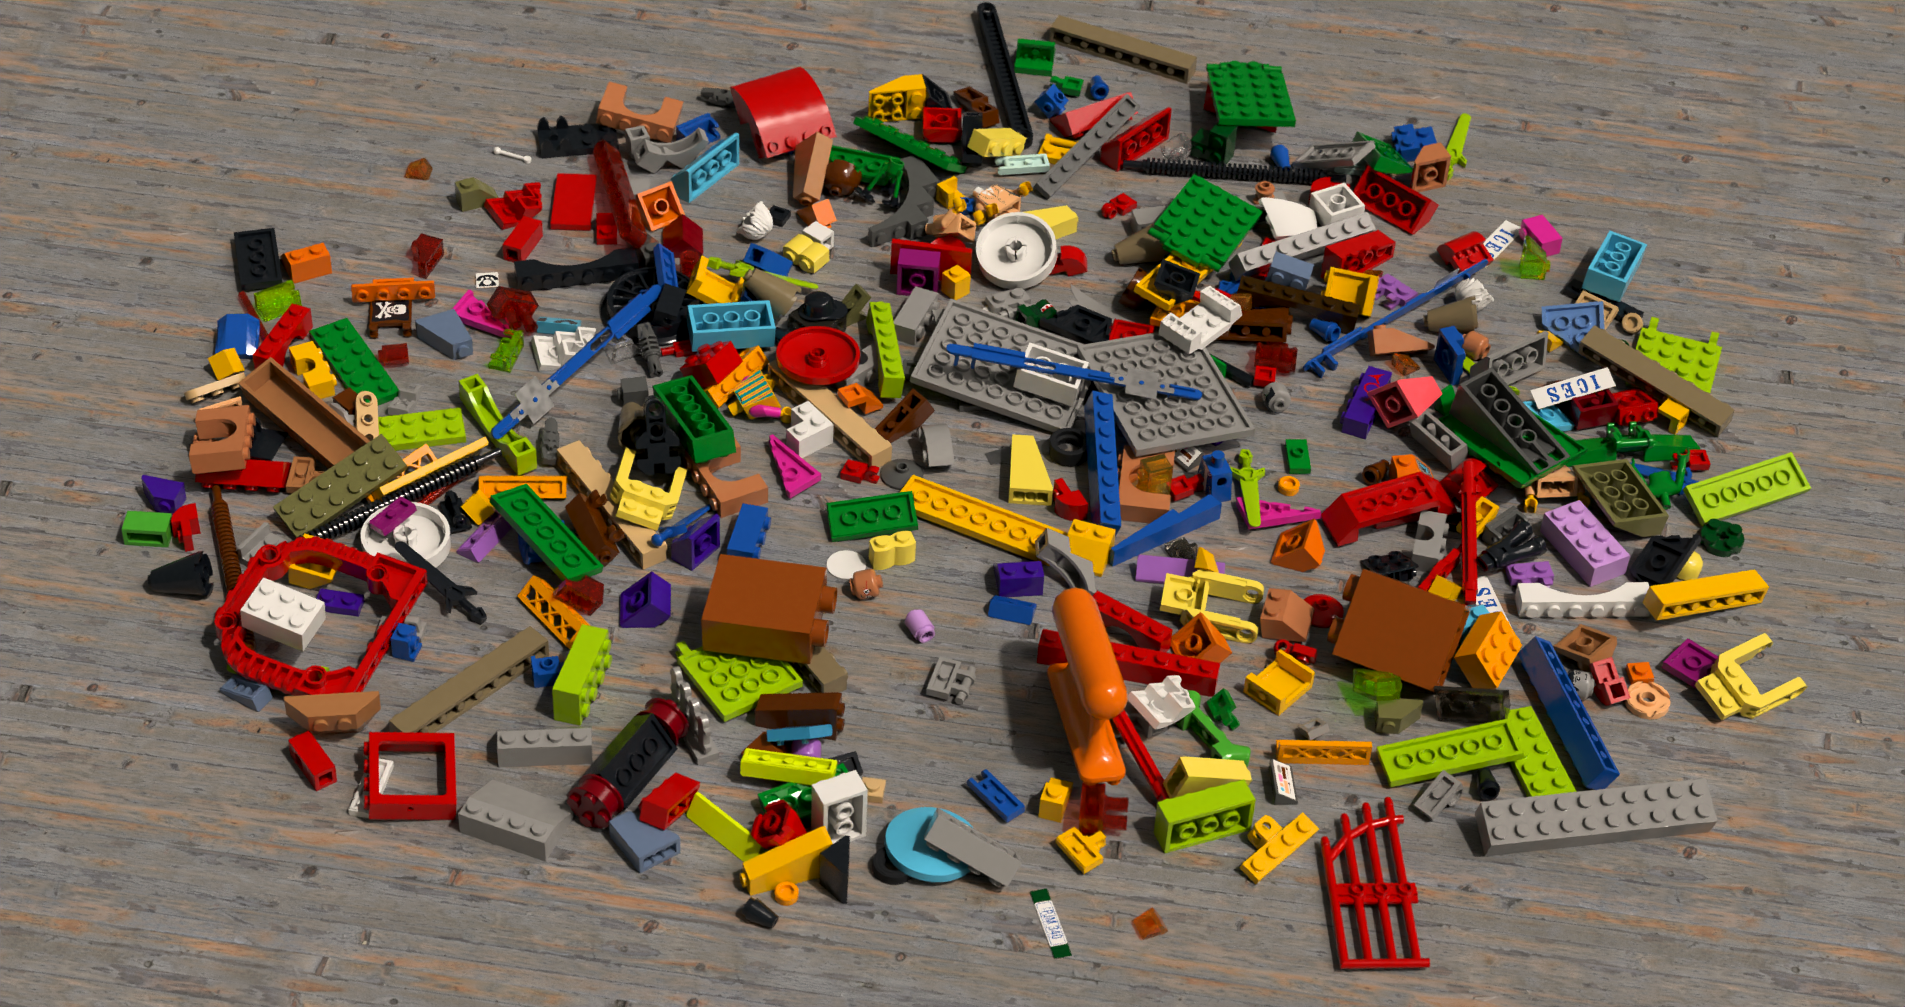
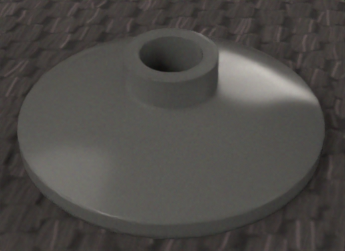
M909 459L891 460L881 470L882 481L888 487L896 490H902L912 475L921 478L924 476L921 466Z

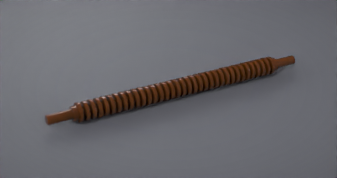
M214 485L211 488L214 499L211 504V512L228 594L236 586L237 579L242 572L228 503L222 499L220 486ZM246 629V637L243 642L248 648L255 651L254 632Z

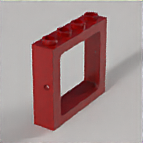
M369 732L368 742L364 741L363 750L364 756H368V759H364V773H368V777H364V791H368V795H364V810H369V819L455 820L457 797L454 733ZM379 751L444 752L445 795L381 794L379 792Z

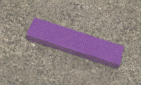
M495 510L456 552L474 562H480L513 527Z
M1138 555L1135 581L1164 584L1166 573L1191 577L1194 572L1198 571L1195 568L1196 560ZM1216 562L1219 573L1225 574V563Z

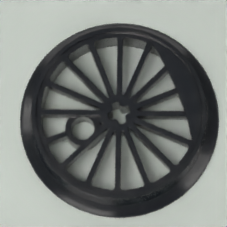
M645 267L629 271L613 282L608 294L602 301L600 310L602 321L606 327L608 326L606 322L626 306L629 300L635 298L641 290L649 289L648 285H658L656 267ZM676 271L678 287L685 289L687 292L690 278ZM686 293L677 320L665 318V321L673 323L671 328H667L657 324L656 326L652 325L659 296L649 305L651 311L620 339L639 345L637 325L642 324L646 317H650L651 327L657 337L659 346L682 341L689 337L687 306L706 303Z

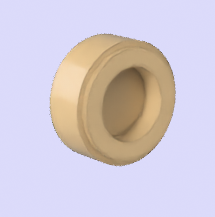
M1628 313L1622 319V327L1627 333L1636 334L1642 329L1643 320L1636 313Z

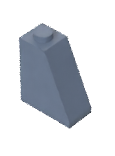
M455 309L415 320L416 336L449 358L456 360L473 355L472 338Z
M628 811L609 821V833L611 839L639 873L681 853L680 837L677 834L640 821L639 815Z

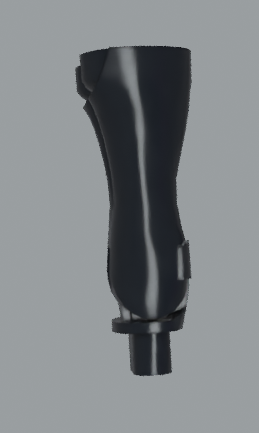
M1519 520L1506 536L1483 550L1481 555L1476 558V561L1484 571L1503 569L1514 562L1545 554L1547 552L1546 543L1539 536L1531 538L1533 532L1530 523Z

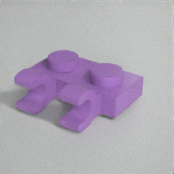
M1387 273L1379 278L1375 300H1378L1382 295H1386V299L1389 302L1384 306L1389 310H1393L1399 304L1401 306L1406 305L1408 301L1417 297L1418 293Z
M1549 561L1510 564L1505 568L1511 586L1518 585V583H1541L1550 588L1549 585H1553L1554 574Z

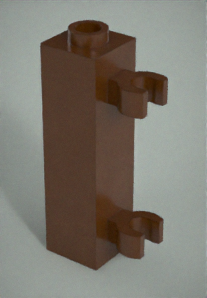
M597 490L592 491L589 497L579 493L565 508L581 542L605 567L620 553L615 542L622 540L625 534L621 528L617 531L613 524L607 527L598 507L605 505L608 501L605 494L600 496Z

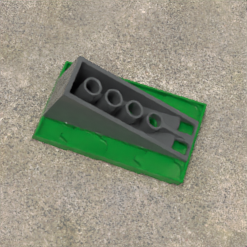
M1493 367L1459 384L1449 413L1438 419L1467 444L1469 455L1475 456L1493 472L1500 474L1517 488H1525L1532 482L1546 477L1552 471L1562 468L1571 461L1577 460L1588 450V448L1529 410Z

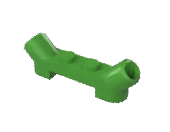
M1188 690L1189 697L1196 708L1175 722L1182 731L1191 728L1210 748V758L1241 760L1248 767L1251 749L1247 746L1232 744L1226 738L1225 733L1213 724L1211 718L1199 709L1201 703L1200 694L1196 691Z

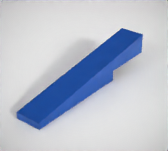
M1209 494L1180 513L1174 509L1170 510L1113 546L1110 550L1109 564L1111 566L1118 565L1220 519L1222 503Z

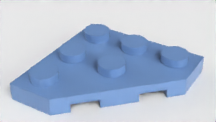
M1603 301L1542 306L1543 328L1564 341V344L1577 353L1580 341L1594 325L1605 330Z

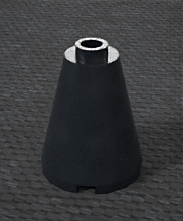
M199 551L153 569L147 577L148 585L154 592L199 596L210 595L214 586V582L209 583V576H213L210 559L207 554H203L204 551Z

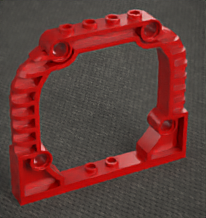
M313 536L312 538L298 537L288 543L283 541L277 546L271 544L264 545L254 557L249 559L247 569L239 575L236 586L228 592L224 605L219 607L215 613L216 635L218 640L221 641L223 656L227 664L238 675L240 674L249 681L253 680L258 684L269 686L271 689L280 690L287 695L301 696L363 692L390 647L391 637L397 625L404 623L406 616L409 615L427 585V570L378 552L375 556H372L368 552H361L357 548H350L343 543H336L329 538L322 539L319 536ZM312 563L326 566L366 581L368 590L376 595L383 594L392 612L384 625L379 626L374 642L369 643L366 655L357 669L347 666L342 669L326 672L323 667L314 665L306 670H302L258 654L248 648L243 642L246 637V628L242 627L240 610L263 577L271 581L278 580L287 573L291 564Z

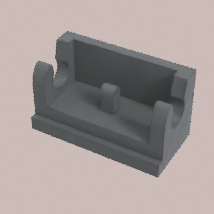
M1513 505L1485 525L1482 541L1490 546L1506 536L1519 520L1527 522L1529 520Z

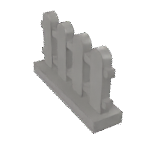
M680 667L671 668L670 689L672 693L663 695V699L674 701L690 724L689 732L683 737V740L697 765L719 759V751L710 737L711 730L707 715L701 714L699 701L697 698H692L689 683L683 682Z

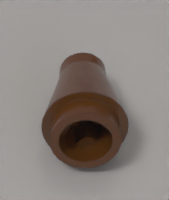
M1382 459L1379 462L1367 465L1363 469V480L1369 485L1380 483L1390 468L1389 462Z

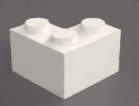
M806 401L791 409V427L786 429V446L801 458H804L833 443L834 424L809 401Z

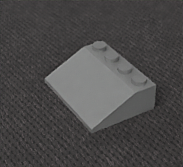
M493 779L471 795L458 813L460 833L545 862L575 816V813L567 804Z

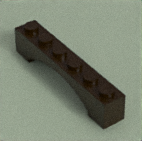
M1244 275L1241 277L1235 300L1237 304L1241 305V308L1254 310V308L1261 306H1284L1311 313L1324 321L1337 323L1341 328V333L1348 334L1355 329L1360 304Z

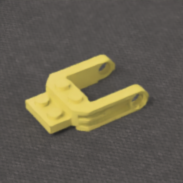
M625 448L610 494V498L614 503L619 504L616 517L657 531L661 520L672 519L679 501L687 469L679 466L675 470L667 493L661 488H655L638 480L628 479L636 451Z
M1203 569L1194 572L1191 577L1166 573L1160 611L1181 615L1180 622L1184 626L1201 612L1225 639L1241 643H1252L1257 639L1258 627L1254 623L1240 620L1241 618L1205 611L1207 596L1213 595L1256 604L1263 599L1264 586L1255 580ZM1248 590H1255V591H1257L1258 593H1257V594H1250V593H1248L1247 591H1248ZM1247 629L1252 633L1245 634L1241 630Z
M1766 633L1720 654L1711 666L1710 675L1696 682V688L1721 720L1738 712L1743 717L1754 719L1796 698L1807 689V685L1802 678L1797 677L1763 695L1759 694L1757 687L1739 665L1754 658L1756 654L1773 645V641Z

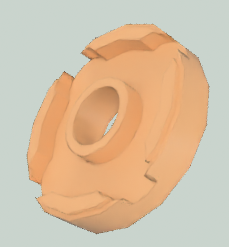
M1643 681L1629 686L1628 692L1631 698L1624 700L1632 714L1643 719L1652 720L1665 716L1669 711L1670 696L1662 686L1654 682L1643 683ZM1643 698H1649L1652 702H1647Z

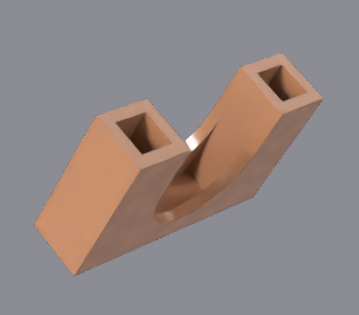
M609 81L598 108L597 124L623 131L627 128L644 125L650 138L667 143L672 142L676 126L681 117L684 101L665 97L658 112L650 115L637 114L627 109L624 105L628 86Z
M249 405L197 410L195 423L199 440L220 437L228 438L215 442L191 444L189 460L192 473L199 474L246 469L247 460H250L249 448H252L251 437H254L253 426L256 425L255 414L251 413Z
M736 439V453L729 454L727 457L710 459L705 463H695L685 450V457L683 458L685 468L690 470L694 482L700 485L703 496L709 499L712 510L716 511L720 518L740 512L743 503L756 506L768 503V486L760 474L737 481H723L712 475L713 472L720 468L741 462V446Z
M1124 445L1123 454L1119 453L1118 466H1122V468H1118L1121 520L1151 523L1169 512L1171 495L1144 492L1134 487L1132 483L1143 478L1172 479L1175 451L1170 450L1136 457L1131 447Z

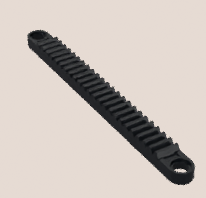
M989 2L980 3L977 6L979 28L981 29L995 84L1001 98L1007 125L1028 138L1025 141L1024 148L1030 147L1033 144V131L996 7Z

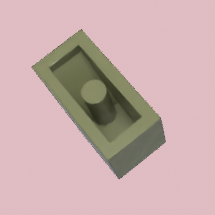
M474 177L455 182L456 201L462 212L485 207L486 199L499 198L493 187Z
M1377 697L1374 712L1376 733H1401L1420 719L1423 700Z

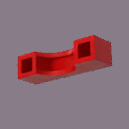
M293 303L290 305L254 352V369L270 357L282 367L284 366L285 355L291 341L294 338L304 340L313 328L311 308Z
M1098 590L1095 592L1093 597L1097 602L1105 628L1115 626L1125 630L1133 637L1140 648L1167 652L1170 649L1173 629Z

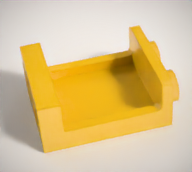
M701 256L692 269L686 293L707 304L741 302L740 297L744 279L740 277L737 283L734 284L707 270L709 259Z
M1331 267L1330 271L1326 270L1324 282L1327 283L1326 291L1322 290L1321 295L1360 304L1359 314L1371 317L1380 277Z
M1280 649L1276 652L1275 661L1257 676L1251 672L1245 677L1243 692L1279 716L1312 688L1315 672Z

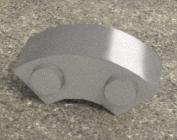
M946 423L920 425L921 429L917 430L918 442H922L924 449L922 450V461L926 463V467L955 465L948 425Z

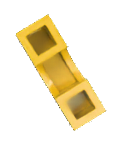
M313 341L289 347L291 364L297 376H303V384L320 399L334 396V386H337L335 375L330 374L328 362L323 361L321 349L316 348Z

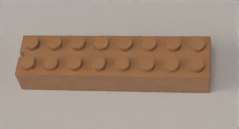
M272 357L238 383L249 402L284 432H288L291 438L327 469L370 442L368 438Z

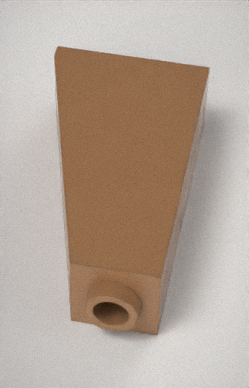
M819 132L809 136L797 144L795 148L793 199L805 206H810L820 200L833 143L832 139Z

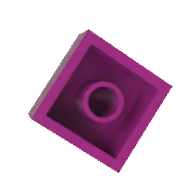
M900 248L897 270V295L910 296L915 286L938 293L941 252Z

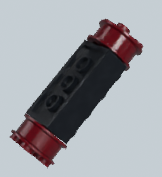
M661 698L650 699L645 705V710L638 712L583 774L579 780V786L572 788L568 792L566 802L584 826L600 829L607 828L609 821L612 820V816L619 814L622 810H626L678 749L676 747L678 739L688 734L690 724L674 701Z

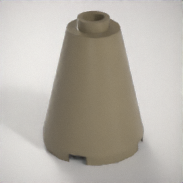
M1155 223L1115 244L1114 249L1111 250L1114 261H1118L1119 264L1161 262L1162 259L1165 260L1167 258L1165 254H1168V252L1162 249L1163 245L1159 243V240L1148 235L1150 228H1153Z
M757 268L749 269L743 277L745 280L744 286L758 301L770 300L773 318L776 321L781 320L779 318L780 314L785 316L798 298L795 296L796 291L801 292L799 286Z
M1470 296L1428 310L1427 315H1423L1424 327H1429V331L1439 332L1441 328L1455 326L1462 335L1475 331L1474 328H1478L1476 304L1472 305V300H1476V297Z
M635 402L626 403L622 407L617 438L623 450L629 448L635 450L636 453H645V449H636V444H634L633 440L635 433L641 427H644L643 408ZM658 425L652 426L650 431H651V432H657V431H659V430H660V429H659V426H658Z

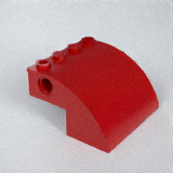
M801 66L730 87L740 124L749 123L759 159L795 150L797 144L816 132L830 139L837 137L830 112L819 87L811 75Z

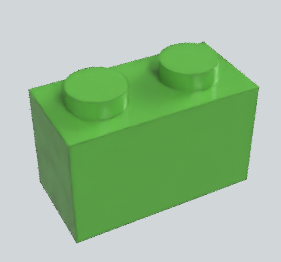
M127 510L122 526L124 545L169 548L173 534L172 513Z

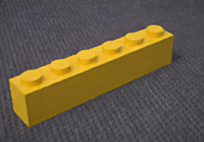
M1754 569L1650 586L1642 603L1657 621L1762 603L1769 586Z

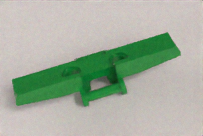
M1636 421L1629 422L1628 435H1622L1619 429L1614 427V423H1607L1606 437L1576 440L1588 448V450L1577 460L1565 465L1571 467L1573 465L1616 460L1617 452L1643 451L1644 462L1674 460L1672 454L1677 453L1678 450L1679 453L1684 454L1687 448L1689 450H1700V447L1691 435L1650 434L1649 430L1642 429L1641 425L1636 426Z

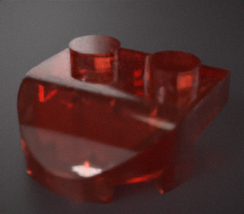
M1259 342L1256 347L1254 367L1257 365L1277 368L1276 370L1281 373L1295 372L1298 349L1296 347L1288 348V344L1284 342H1267L1266 345Z

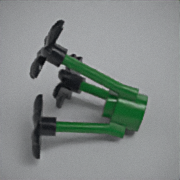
M890 158L888 163L884 162L881 170L868 187H865L864 190L859 186L857 188L854 187L855 192L859 194V197H864L867 202L875 203L874 196L870 195L871 189L882 174L887 171L886 174L892 178L886 186H880L882 187V192L888 191L891 200H882V204L891 208H900L902 203L898 202L899 198L897 196L901 195L899 190L903 189L900 186L904 162L897 158Z

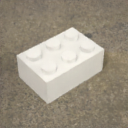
M1029 343L1025 351V357L1042 359L1048 362L1086 369L1089 362L1033 343ZM1027 362L1025 363L1026 365L1052 370L1054 369L1053 367L1043 366ZM1018 368L1013 387L1073 407L1085 379Z
M264 577L240 610L242 627L300 651L305 650L326 619L325 602Z
M856 770L812 784L811 831L825 826L833 844L845 835L850 836V842L866 836L868 790Z

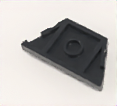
M1075 305L1067 310L1056 312L1055 317L1048 320L1042 317L1040 319V326L1079 343L1090 344L1110 339L1112 318L1083 306Z
M1663 535L1652 536L1629 571L1636 582H1648L1649 587L1672 583L1701 542V538L1699 535H1693V538H1681L1680 535L1668 537Z

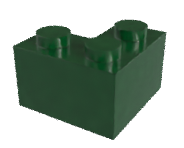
M1217 122L1211 131L1201 128L1191 139L1189 155L1212 164L1216 162L1217 166L1218 162H1221V166H1223V163L1227 165L1234 156L1238 125H1218Z

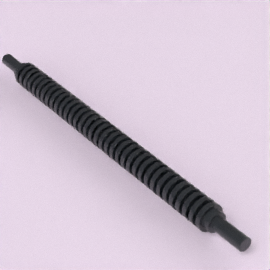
M1150 158L1143 159V161L1123 160V168L1142 169L1146 173H1149V169H1151V173H1154V170H1156V174H1159L1160 170L1161 174H1164L1166 170V174H1169L1171 171V175H1174L1175 171H1177V175H1180V171H1182V175H1185V172H1187V176H1190V172H1192V176L1197 172L1199 177L1200 173H1202V177H1205V173H1207V177H1210L1212 173L1214 178L1216 174L1217 178H1220L1221 174L1222 178H1225L1227 174L1228 179H1230L1231 175L1232 179H1235L1236 175L1237 179H1241L1242 175L1243 180L1246 179V176L1248 180H1251V176H1253V180H1256V177H1258V181H1261V177H1263V181H1266V177H1268V181H1271V178H1273V182H1276L1277 178L1278 182H1281L1283 178V182H1286L1288 179V183H1291L1293 179V183H1296L1298 179V183H1302L1303 180V184H1307L1308 180V184H1312V180L1314 182L1319 178L1331 177V182H1346V175L1327 174V171H1323V169H1320L1319 173L1318 169H1315L1313 173L1311 168L1309 172L1308 168H1304V172L1303 168H1299L1298 172L1296 167L1294 171L1292 167H1289V171H1287V167H1284L1283 171L1281 166H1279V170H1277V166H1274L1272 170V166H1269L1267 169L1266 165H1264L1263 169L1262 165H1259L1257 169V165H1254L1252 168L1251 164L1248 165V168L1247 164H1244L1242 168V164H1238L1237 167L1236 163H1233V167H1231V163H1228V167H1226V163H1223V166H1221V162H1218V166H1216V162H1213V166H1211V162H1208V165H1206V161H1203V165H1201V161H1198L1196 165V161H1193L1191 164V160H1188L1187 164L1186 160H1183L1181 164V160H1177L1176 163L1175 159L1172 160V163H1170V159H1167V163H1165V159H1162V162H1160V158H1157V162H1155V158H1152V162H1150Z
M496 448L481 456L473 454L460 460V462L453 463L445 467V469L438 470L430 474V476L415 481V483L400 488V490L391 492L390 495L387 494L385 497L376 499L369 504L359 507V509L357 508L349 512V514L346 513L344 516H340L339 519L331 520L305 534L319 536L322 539H334V536L339 537L345 534V532L347 533L355 529V527L358 528L360 525H363L371 514L380 508L390 505L400 496L413 502L421 498V496L424 497L426 494L428 495L436 491V489L439 490L441 487L451 484V482L454 483L456 480L466 477V475L469 476L471 473L481 470L484 463L501 456L502 452L500 448Z

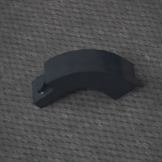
M963 112L962 164L965 166H981L982 156L967 147L973 130L982 129V112Z

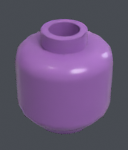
M817 738L808 739L809 743L802 744V740L792 741L791 754L821 758L822 745Z

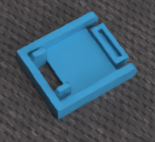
M832 725L797 726L767 730V742L777 741L779 746L784 745L786 740H802V744L809 743L808 739L831 736Z

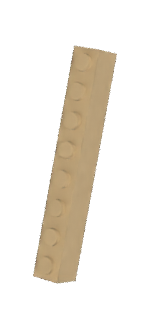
M776 360L768 363V374L771 375V379L775 380V386L797 405L809 401L834 424L833 438L860 462L867 463L869 468L870 466L881 467L891 461V443L879 435L876 429L870 427L851 408H847L838 396L832 393L825 385H811L798 382L785 375L778 367Z
M580 440L558 448L557 465L568 476L580 493L587 497L594 490H597L600 496L605 494L608 501L605 505L598 507L608 527L613 524L617 531L620 528L623 530L625 536L620 542L640 567L644 570L665 561L666 550L668 549L666 541H663L659 547L654 546L651 542L652 535L657 534L656 530L616 517L619 504H615L610 498L614 481L610 473H606L602 468L598 459L595 460L590 449L585 447Z

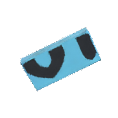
M540 317L536 322L537 333L554 334L555 331L575 333L577 327L581 326V320Z

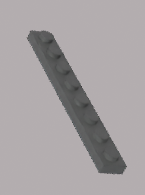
M1126 94L1034 187L1045 198L1049 199L1141 106Z

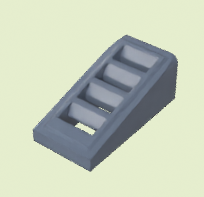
M235 674L219 689L224 695L258 712L272 700V694L268 686L258 684L253 680L249 681Z

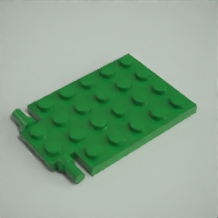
M1230 61L1220 62L1219 64H1206V71H1208L1207 79L1218 125L1295 127L1296 118L1282 73V66H1269V64L1255 61L1249 63Z
M1194 174L1155 222L1153 228H1150L1148 235L1159 240V243L1163 245L1162 249L1197 268L1199 265L1204 268L1207 266L1218 273L1259 220L1263 211Z

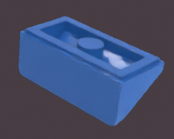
M995 595L990 601L988 616L1031 625L1037 604Z

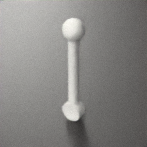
M495 147L493 150L496 155L503 154L523 160L526 164L531 163L530 156L523 157L503 151L499 147Z

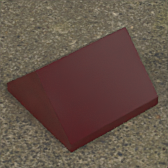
M681 214L663 229V246L674 253V258H700L703 256V228L684 214Z

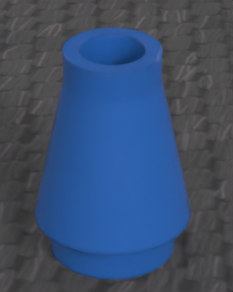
M1098 75L1091 78L1090 92L1092 97L1098 100L1106 98L1109 93L1108 85Z
M1284 145L1274 146L1270 151V158L1278 169L1281 166L1284 171V167H1287V171H1289L1288 149Z
M1313 319L1309 326L1310 330L1317 333L1327 342L1336 341L1341 333V328L1337 323Z

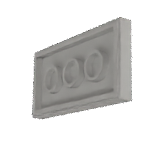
M1374 141L1315 144L1300 155L1292 165L1293 168L1296 167L1298 169L1355 166L1375 148Z

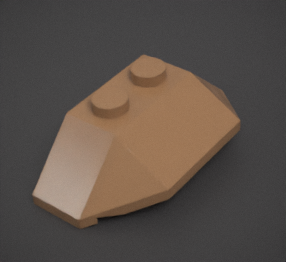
M379 691L284 696L286 715L306 731H310L312 735L360 732L381 709Z

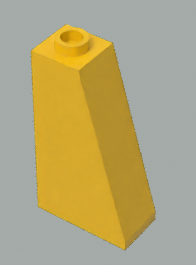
M819 827L782 846H778L743 862L742 873L739 874L742 887H746L749 895L752 896L774 890L781 882L797 884L819 878L820 853L833 844L826 827Z

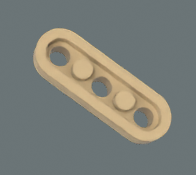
M244 372L189 390L184 392L187 401L191 400L192 403L204 400L203 395L211 393L213 397L224 393L223 388L231 386L232 390L239 388L238 383L246 376Z
M362 391L355 399V426L360 433L371 440L379 436L377 398L372 392ZM363 399H369L370 402L366 403ZM364 418H369L371 422H366Z

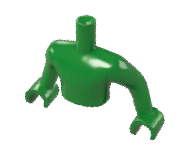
M1688 448L1686 455H1681L1679 450L1677 451L1678 467L1675 481L1672 480L1669 471H1660L1648 476L1649 486L1635 467V460L1631 458L1632 467L1653 495L1661 499L1662 507L1665 510L1671 508L1669 496L1679 494L1682 490L1686 462L1690 460V450Z

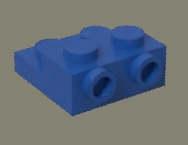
M1413 124L1396 126L1394 127V132H1391L1392 143H1396L1395 150L1407 162L1416 160L1423 146L1437 143L1432 126L1414 129Z
M1455 326L1439 329L1434 361L1452 386L1459 384L1463 373V362L1466 358L1465 351L1462 348L1464 344L1463 335L1458 332Z

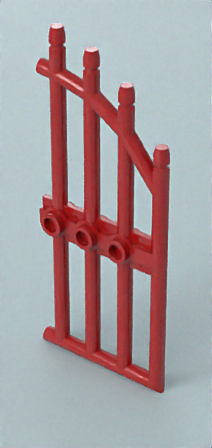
M1391 797L1384 798L1386 817L1374 820L1369 803L1364 802L1361 807L1364 823L1352 830L1348 815L1346 813L1341 814L1340 823L1343 836L1332 849L1328 837H1321V850L1341 969L1430 968V958H1421L1411 905L1418 904V892L1415 883L1407 882L1397 825L1404 823V816L1395 815ZM1388 826L1398 883H1385L1383 881L1375 835L1376 828ZM1365 832L1374 883H1360L1353 839ZM1345 848L1350 883L1336 884L1333 861ZM1353 904L1355 907L1363 959H1349L1340 905ZM1364 904L1378 905L1387 959H1373ZM1388 904L1402 905L1411 958H1397Z

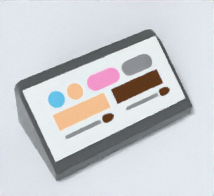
M1197 446L1173 450L1175 451L1174 462L1186 472L1200 465L1201 457L1204 456V452Z
M1270 759L1268 770L1274 805L1298 804L1292 766L1275 759Z

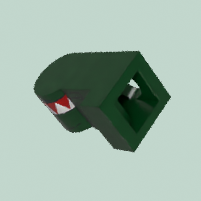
M1046 299L1040 300L1035 305L1033 304L1028 307L1023 304L1017 306L1016 321L1038 328L1040 327V319L1042 317H1045L1047 320L1053 318L1057 310Z

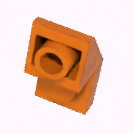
M858 383L838 389L837 395L847 408L858 405L864 414L883 408V404L877 396Z

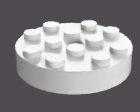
M1012 212L994 218L982 229L976 242V254L979 268L990 282L1006 289L1019 287L1025 289L1040 283L1052 272L1057 260V245L1051 227L1044 220L1033 214Z
M412 502L415 504L417 511L384 537L371 529L368 522L389 506L387 505L375 511L364 522L361 529L362 552H368L372 556H375L378 552L409 563L394 548L396 542L403 541L436 568L449 554L451 548L450 527L445 516L437 509L426 504Z

